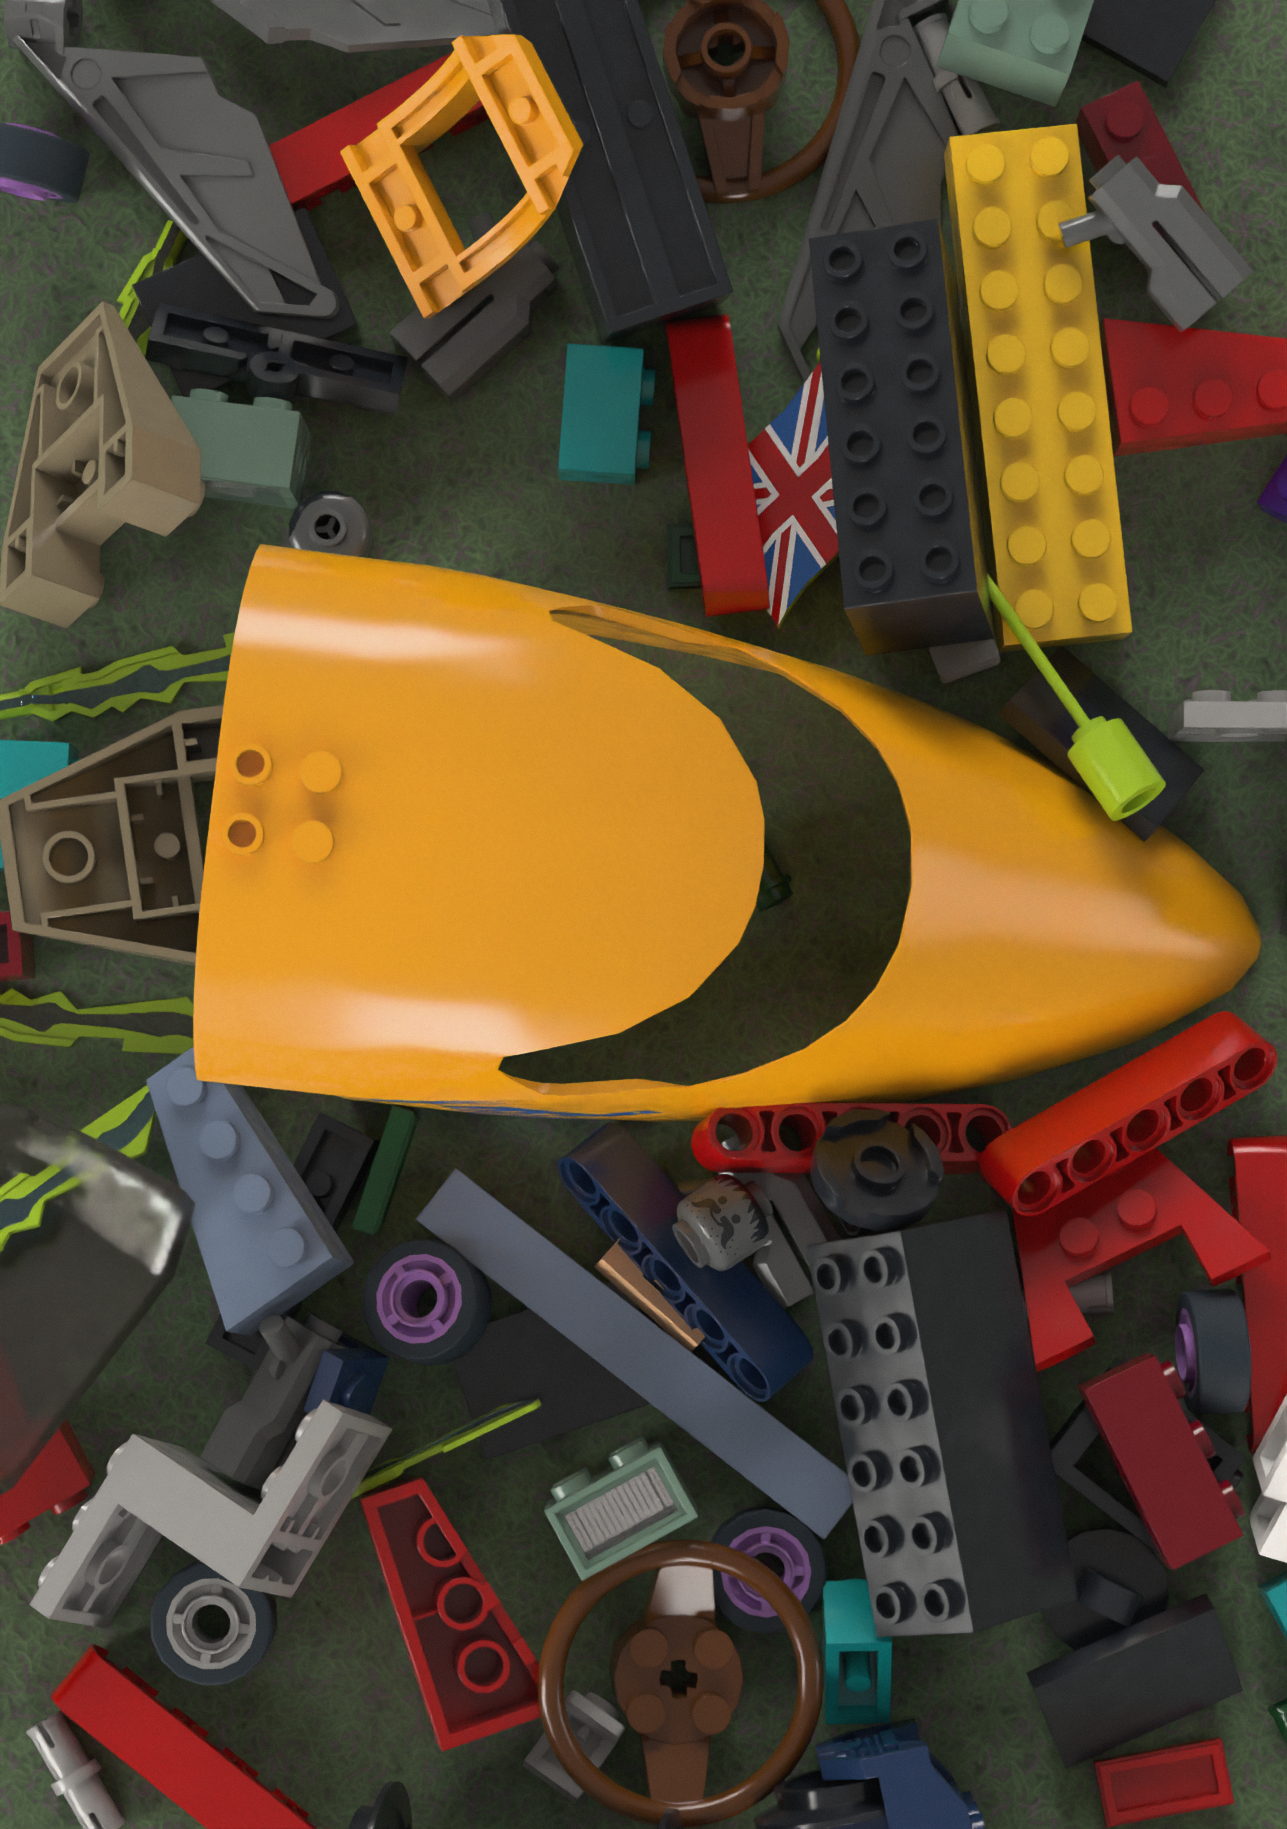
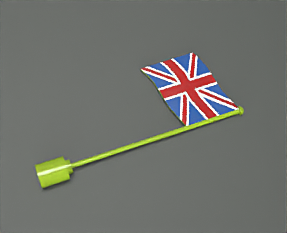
M819 348L816 353L819 364L789 405L748 444L768 582L770 609L767 612L779 629L788 612L807 586L839 557ZM988 574L990 600L1079 727L1071 737L1074 745L1069 750L1067 757L1112 821L1121 820L1139 811L1162 792L1166 782L1122 719L1117 718L1106 721L1103 716L1092 720L1088 718Z

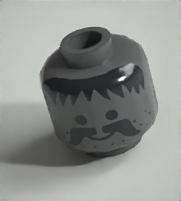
M320 491L306 497L295 508L289 522V541L292 548L369 558L373 548V528L365 509L352 496L339 491ZM339 523L340 530L336 535L333 530L336 524ZM318 535H329L331 539H322Z
M721 1174L678 1203V1222L673 1224L672 1228L683 1251L697 1267L702 1268L708 1265L717 1271H725L763 1247L769 1241L770 1232L766 1217L773 1213V1209L763 1190L754 1181L751 1180L744 1185L740 1180L729 1174Z

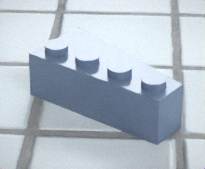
M194 1046L146 1079L226 1332L252 1336L259 1331V1325L265 1317L275 1314L282 1315L355 1263L243 1085L197 1080Z

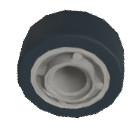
M200 1560L181 1568L159 1590L150 1614L151 1639L161 1661L178 1677L199 1685L227 1684L248 1674L269 1651L277 1629L276 1602L272 1594L240 1588ZM215 1604L227 1612L230 1618V1629L227 1635L212 1637L201 1629L198 1623V1614L201 1607Z

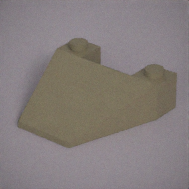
M102 301L38 367L1 552L0 606L64 628H68L87 609L95 607L100 600L104 588V576L100 573V546L115 531L127 522L166 537L187 517L196 514L205 495V483L201 480L200 448L113 305Z
M224 705L178 711L0 799V843L13 931L195 966L205 862L193 783L215 780Z

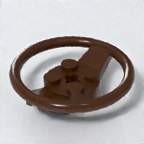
M687 0V4L677 11L672 22H669L665 29L663 70L669 90L679 102L683 113L698 120L710 177L695 174L704 202L718 204L743 203L775 195L799 183L826 161L860 47V39L854 19L844 0H814L828 22L837 52V85L828 115L820 129L802 150L779 166L762 173L765 111L770 110L776 104L778 94L786 81L790 40L783 18L777 11L775 14L768 4L761 0ZM722 44L732 45L733 54L741 52L743 58L736 59L732 66H721L719 62H714L711 59L717 56L718 46Z
M692 1539L665 1540L650 1543L583 1580L566 1599L550 1626L544 1642L538 1672V1702L541 1720L550 1746L566 1773L589 1797L620 1816L654 1826H659L663 1814L668 1808L680 1811L684 1827H696L731 1818L764 1800L774 1791V1787L778 1783L783 1782L792 1773L803 1757L818 1723L824 1689L823 1662L818 1638L808 1613L790 1587L773 1570L742 1551L723 1544ZM656 1569L643 1613L644 1616L631 1624L622 1638L619 1636L616 1640L609 1664L612 1692L631 1727L639 1732L649 1796L645 1797L618 1785L608 1778L592 1763L581 1748L571 1728L566 1711L564 1675L568 1653L574 1636L590 1610L601 1598L624 1581L638 1574ZM714 1569L746 1583L757 1591L778 1614L788 1632L795 1652L798 1669V1690L795 1709L789 1727L771 1757L761 1768L743 1782L722 1793L704 1798L711 1735L722 1732L729 1725L731 1714L738 1705L744 1681L740 1655L730 1637L715 1620ZM682 1660L686 1670L691 1672L688 1681H683L682 1686L671 1688L666 1680L660 1679L661 1671H671V1662Z

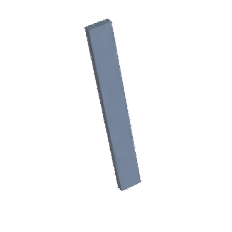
M455 1168L416 1218L426 1228L448 1245L456 1248L477 1268L823 1539L827 1537L853 1503L848 1475L457 1168Z

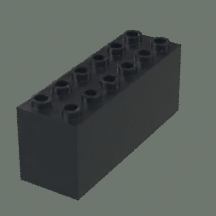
M487 0L498 35H522L532 43L584 144L556 209L601 345L665 324L667 321H674L721 305L734 291L638 0Z
M931 219L809 238L844 610L866 656L994 639L957 281L939 220Z
M1000 1210L917 1223L901 1230L876 1231L807 1245L877 1637L974 1633L1078 1600L1007 1211Z

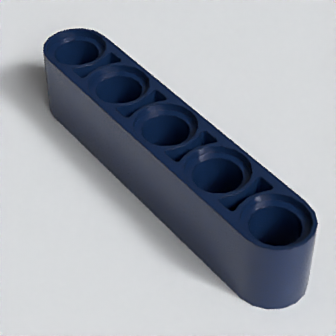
M608 1122L559 1160V1175L569 1192L614 1244L620 1238L617 1244L650 1282L657 1280L664 1288L661 1295L692 1330L698 1327L705 1335L700 1343L746 1395L757 1401H767L812 1362L814 1354L809 1339L742 1261L728 1270L717 1271L708 1265L702 1268L697 1267L685 1254L672 1228V1225L678 1222V1203L685 1196L625 1128L617 1123Z

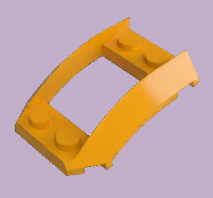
M522 35L459 36L451 42L454 47L452 54L418 91L376 124L378 127L376 131L357 145H348L340 151L423 318H432L485 280L511 259L538 232L555 210L584 145L535 48ZM481 100L527 193L499 223L465 249L418 154L446 133Z

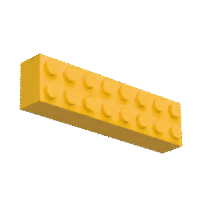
M1077 124L949 137L944 152V164L989 575L1040 648L1125 639L1132 633V623L1090 240L1065 248L1058 227L1060 222L1087 214ZM993 604L998 652L1025 650Z

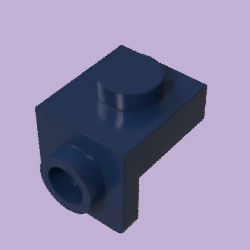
M342 1333L338 1341L349 1348L323 1351L304 1407V1411L308 1413L318 1408L322 1400H326L370 1415L389 1357L350 1335Z

